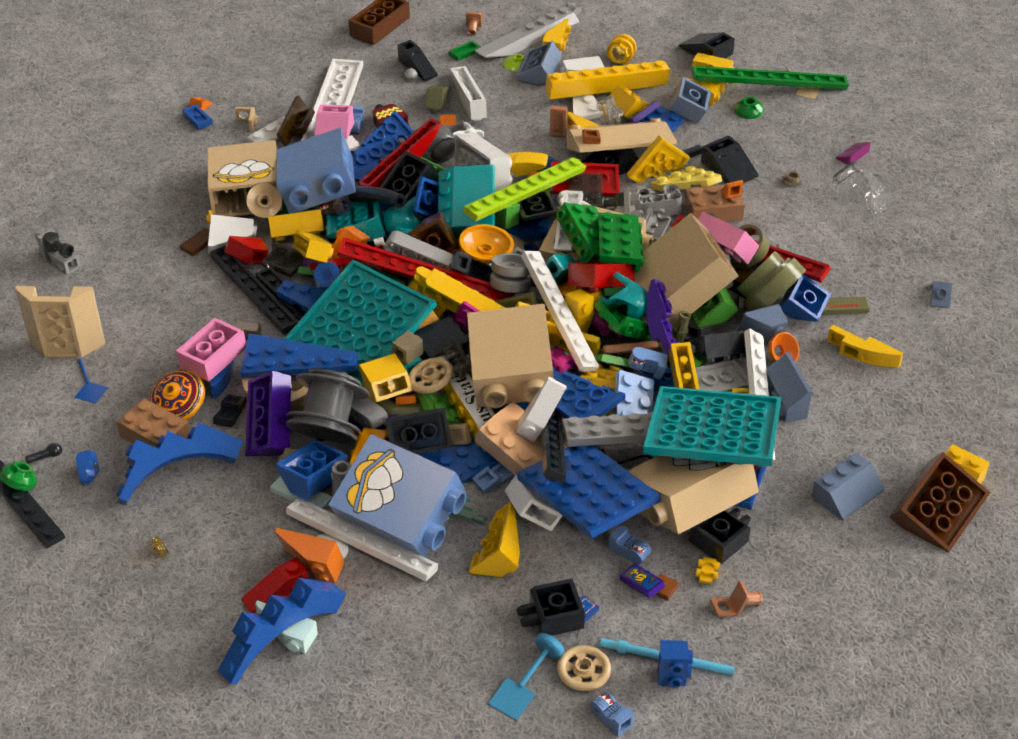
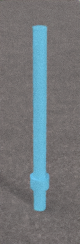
M601 638L600 647L617 650V653L626 655V653L659 660V650L628 644L629 641L619 640L618 642ZM693 658V663L691 664V667L733 676L734 672L733 666Z

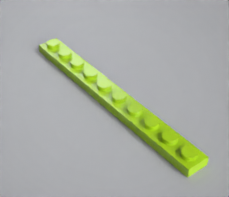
M570 158L465 205L463 212L474 221L481 220L584 172L586 165L577 158Z

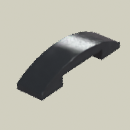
M456 250L454 252L451 264L452 270L490 283L491 273L494 272L491 266L472 259V256Z

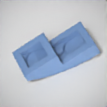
M498 463L492 469L487 466L475 475L472 480L486 493L510 481L515 475L501 463Z

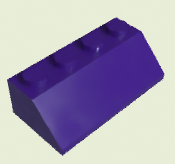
M270 371L248 380L245 456H279L284 453L285 448L290 447V429L286 426V421L288 420L286 413L291 410V376Z

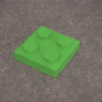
M435 392L430 394L416 393L424 411L445 407L448 425L463 423L457 414L455 406L450 404L447 395L443 396Z

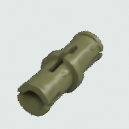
M685 311L679 313L677 324L673 328V338L678 343L684 342V338L689 331L688 324L691 314Z

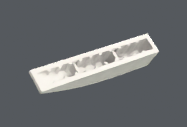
M466 66L450 68L456 90L470 119L480 121L482 118H487L486 99Z

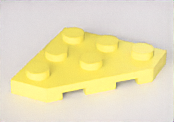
M688 166L685 170L674 171L667 177H658L656 181L651 182V186L658 191H663V187L666 185H676L679 187V190L700 185L701 187H708L722 182L720 174H716L713 171Z

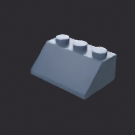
M550 41L527 51L516 74L517 79L538 86L546 84L547 74L556 72L562 57L555 43Z
M787 352L767 369L769 396L781 397L779 417H782L785 423L807 419L812 394L790 352Z
M855 452L814 481L812 498L843 521L883 492L884 487L872 463Z

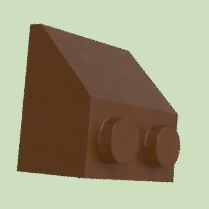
M441 211L425 219L408 233L409 236L448 253L458 248V240Z

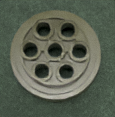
M774 251L737 288L746 298L743 301L745 304L743 308L750 312L771 306L806 269L795 258L790 259L788 257L784 260Z

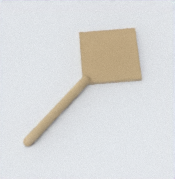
M799 87L796 95L815 99L821 88Z

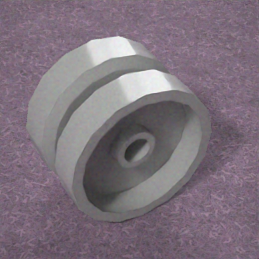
M505 253L498 254L492 258L491 268L494 272L491 273L490 277L491 287L509 293L525 292L530 289L531 276L521 255Z

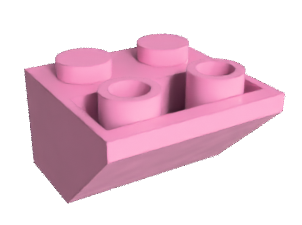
M320 104L316 114L315 136L341 127L344 137L347 139L354 125L353 106Z

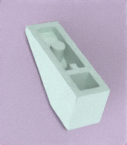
M260 601L255 603L257 614H261L266 603ZM309 618L299 621L280 633L277 638L290 651L306 653L318 634L316 621Z

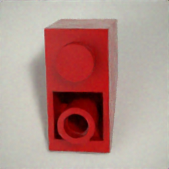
M229 236L224 251L247 264L262 265L265 263L269 249L262 238Z

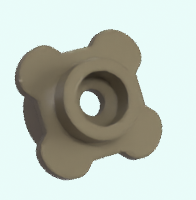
M789 171L783 176V179L786 181L785 184L788 186L802 184L800 174L796 171Z

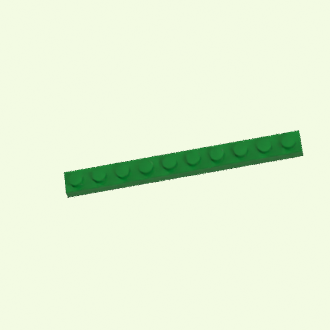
M707 66L692 67L694 81L700 82L710 81L715 83L726 82L847 90L849 86L846 75Z

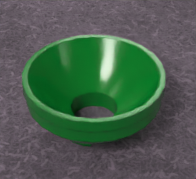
M744 97L735 104L734 108L735 113L744 119L759 118L764 112L763 105L755 97Z
M20 461L7 464L0 471L1 481L9 487L30 491L36 486V474L33 468L25 462Z

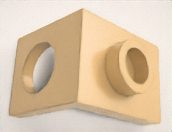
M235 107L236 120L248 121L249 130L253 132L254 126L258 125L255 107ZM241 111H245L248 113L249 116L247 118H243L240 116L239 113Z

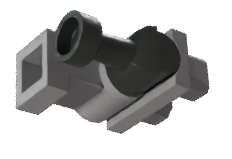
M630 191L617 193L611 199L606 200L605 197H598L596 200V205L599 208L607 209V207H614L616 212L644 218L641 209L635 210V205L643 203L642 195L639 193L632 194Z
M50 228L47 231L41 229L34 234L35 239L38 240V250L42 254L43 261L49 262L67 275L81 266L79 256L74 252V247L69 243H61L59 235L55 233L54 229Z

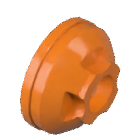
M787 332L774 335L768 345L769 356L775 363L785 353L790 352L796 363L799 357L797 340ZM776 346H778L781 350L780 356H777L775 354L774 350Z

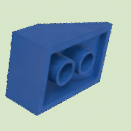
M420 176L413 207L414 213L424 218H429L438 213L439 182Z

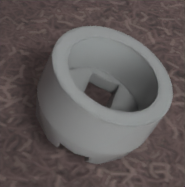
M409 68L405 71L404 78L411 82L418 78V74L415 69Z

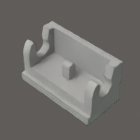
M648 208L644 215L646 219V234L653 236V243L664 235L671 221L670 216L659 215V213L662 214L665 211L662 208Z

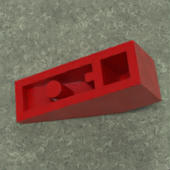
M297 557L277 566L244 595L241 601L250 613H256L255 603L257 601L267 603L270 595L289 597L298 578L308 579L307 570Z

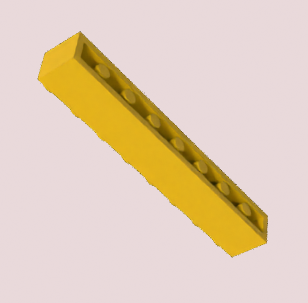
M659 60L649 63L643 62L606 68L599 67L598 69L556 72L547 74L545 92L550 99L612 92L617 85L621 88L625 86L629 90L657 87L668 84L670 68L665 61Z

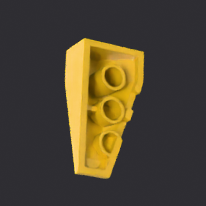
M510 501L496 511L488 527L490 532L480 542V545L484 546L481 553L476 552L472 558L469 569L471 574L503 577L507 573H513L518 568L520 547L515 508Z

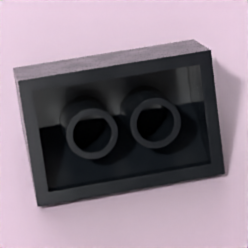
M746 330L705 335L684 340V342H690L695 346L693 355L697 360L705 359V363L716 362V358L721 357V361L733 359V355H737V359L746 357L744 337Z

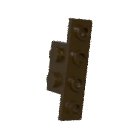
M299 95L295 96L277 132V137L284 147L289 145L293 136L303 135L307 132L315 114L313 108L306 109L307 107Z

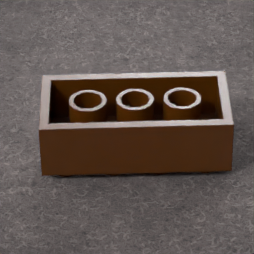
M375 0L348 20L350 36L375 45L410 18L409 2L405 0Z

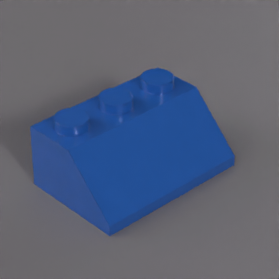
M315 439L276 463L275 468L290 493L307 501L332 484V466L337 461L344 460L347 462V455Z

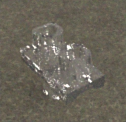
M609 96L606 100H600L596 104L597 110L604 113L600 118L602 125L620 123V117L623 116L624 111L623 109H618L614 96Z

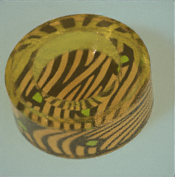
M158 536L150 540L153 549L160 557L163 558L169 554L167 547Z

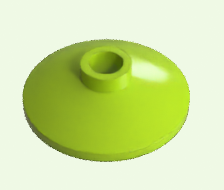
M516 54L508 56L504 59L503 66L509 71L518 72L525 55Z

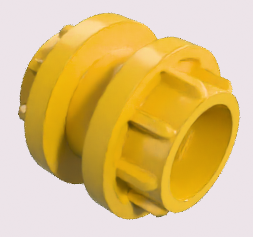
M627 34L616 35L607 46L608 58L616 64H627L636 53V42Z

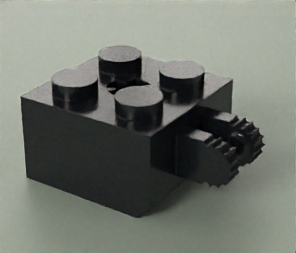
M737 507L730 512L724 510L690 528L689 542L713 559H717V562H720L722 565L749 542L751 527L748 524L751 517L746 514L738 519L741 510Z
M572 578L534 586L530 589V603L519 606L516 610L519 617H522L520 619L521 626H538L540 633L552 636L584 629L585 611Z

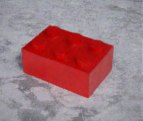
M609 262L568 263V286H576V290H587V287H589V291H600V287H602V290L614 287H623L624 289L625 285L613 275L619 272L634 282L635 265Z

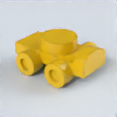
M706 557L699 559L698 567L702 568H697L696 577H700L699 583L712 585L713 580L717 581L718 572H715V570L719 571L720 562H716L717 559Z

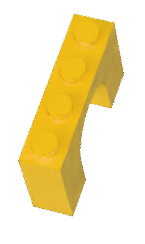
M697 53L692 63V67L735 68L733 67V60ZM687 78L711 91L708 105L712 106L716 101H719L721 93L725 90V84H729L726 82H700Z

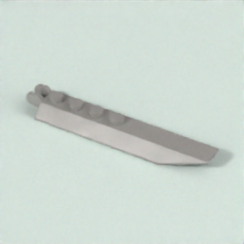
M570 1L565 6L474 50V52L484 58L514 55L542 41L547 31L566 18L569 19V25L571 26L578 23L579 20L576 15L581 12L582 7L580 5L575 6V2Z

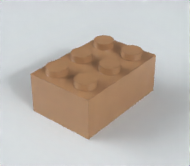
M725 185L695 187L685 191L684 205L688 214L692 213L697 219H699L702 212L714 213L718 219L724 222L743 220L745 204L741 195L726 199L721 193Z
M145 398L117 421L120 437L132 444L137 439L160 449L157 447V443L161 435L165 436L167 431L189 439L187 438L190 432L188 421Z

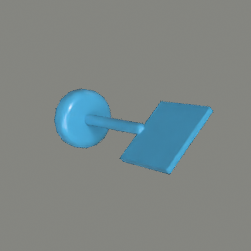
M539 633L537 635L535 644L541 653L518 684L506 678L488 705L515 720L520 717L536 695L531 690L525 688L524 685L545 656L557 659L564 653L562 644L549 634Z

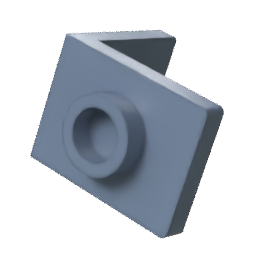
M933 281L930 287H933L931 306L949 308L952 283Z

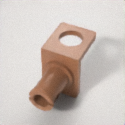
M466 12L468 35H476L477 27H482L483 13Z
M743 581L737 583L730 598L710 599V603L718 617L738 616L745 605L760 606L763 602L762 593L748 592ZM718 603L725 604L729 610H721L718 607Z

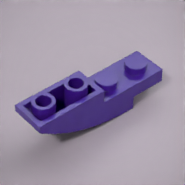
M653 279L650 282L647 296L649 330L652 341H661L664 352L669 357L671 344L677 343L676 339L671 335V324L668 320L666 321V318L673 316L671 313L673 308L671 302L666 299L664 283Z

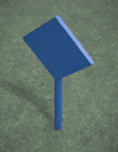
M79 359L78 362L86 384L74 398L96 404L109 387L90 382L82 359Z

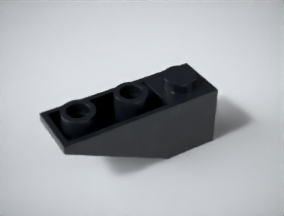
M408 40L397 45L398 61L408 69H415L421 79L427 81L438 76L417 44Z

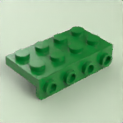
M564 202L556 213V218L581 262L599 260L598 210L592 205Z
M598 212L599 262L634 264L635 272L639 273L640 267H643L644 256H642V223H639L638 216Z
M600 300L594 305L599 311L598 315L609 323L608 327L612 331L642 341H652L648 323L642 319L638 320L628 317V309L616 305H607Z

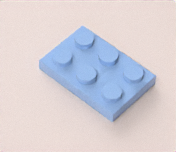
M618 370L615 376V392L625 393L626 399L614 407L613 414L629 415L632 413L649 414L653 412L654 379Z

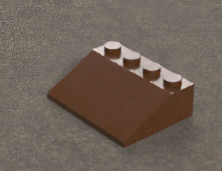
M941 452L929 461L889 517L906 531L946 552H950L991 492L948 455Z

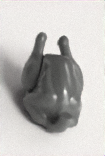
M460 123L453 126L442 124L422 157L432 162H446L454 157L455 136L453 133L467 130L466 124ZM399 138L398 147L405 141L404 138Z

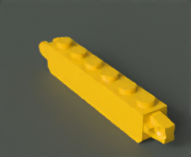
M420 266L415 271L416 275L413 279L416 284L423 287V295L435 300L437 304L455 314L463 301L468 302L480 311L505 308L435 268L431 271Z

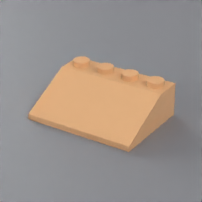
M513 401L491 417L479 429L474 441L511 473L517 475V472L542 460L541 433L535 442L516 433L518 420L524 413V410Z

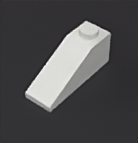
M548 377L519 418L516 433L535 442L561 399L566 386Z

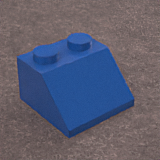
M802 274L786 290L779 305L783 313L790 318L817 322L831 294Z

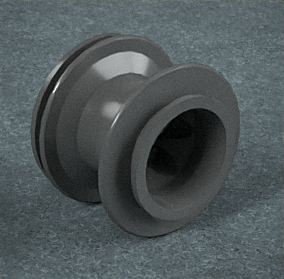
M310 369L308 373L296 375V381L307 387L308 391L303 411H290L286 413L288 419L286 426L297 433L316 439L345 444L355 443L357 441L356 436L361 434V431L355 425L348 423L353 399L368 398L370 396L368 390L361 386V382L358 379L332 370Z

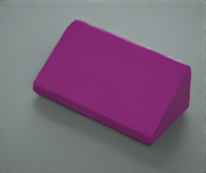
M855 143L838 155L836 159L850 166L869 152L871 143Z

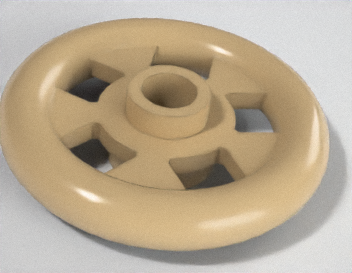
M430 358L418 363L409 373L412 390L421 394H430L441 390L451 381L453 367L450 362L442 358ZM438 366L443 367L440 371L436 369ZM421 377L422 381L416 382V379Z
M581 645L572 647L562 654L557 663V673L561 681L569 688L577 691H593L602 687L608 681L611 674V664L608 657L601 650L592 646ZM586 655L595 657L594 661L586 657ZM572 657L577 658L574 664L569 662ZM595 667H602V673H595ZM571 670L575 674L572 678L567 674ZM582 679H592L591 682H582Z

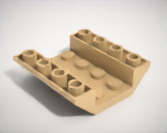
M35 286L15 287L29 342L44 357H84L105 345L93 287L73 286L70 297L38 296Z

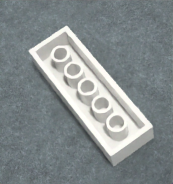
M474 132L455 134V166L494 165L495 192L512 184V176L510 175L512 160L509 155Z

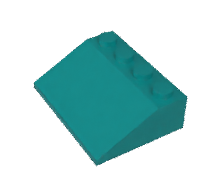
M494 165L454 166L439 171L438 212H442L456 238H460L461 233L465 229L474 225L486 224L495 226V213L481 220L474 221L463 212L465 205L495 192Z
M350 202L334 207L335 209L326 210L328 238L337 239L335 235L340 228L343 229L352 225L370 237L368 242L376 238L385 237L382 210L377 202Z

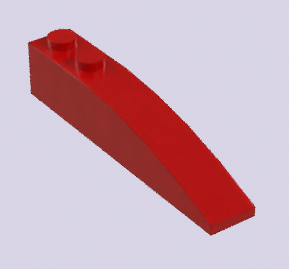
M430 118L358 182L359 186L380 187L405 150L421 158L440 130L441 122Z

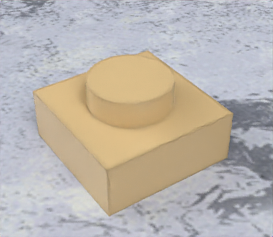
M468 423L448 425L452 445L471 443Z

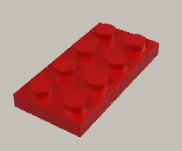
M551 161V167L561 162ZM583 163L586 165L584 172L552 186V194H559L561 191L569 190L583 191L585 196L615 197L617 193H620L618 164Z

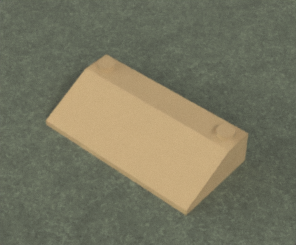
M651 118L650 122L591 127L571 125V128L566 129L567 149L579 153L649 147L659 135L671 144H677V140L665 121H660V118ZM582 130H599L600 144H583Z

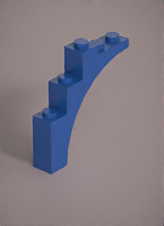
M199 422L196 428H191L187 437L189 439L167 431L165 436L161 435L157 443V447L160 449L136 439L134 445H129L125 454L128 456L127 463L134 466L129 465L125 477L128 478L126 484H121L116 494L119 496L118 503L126 505L133 492L144 479L172 462L187 458L205 457L234 463L244 441Z
M298 578L289 597L270 595L261 614L242 612L232 630L236 637L218 672L231 684H237L250 663L270 641L287 628L306 618L323 613H337L346 593L330 582Z

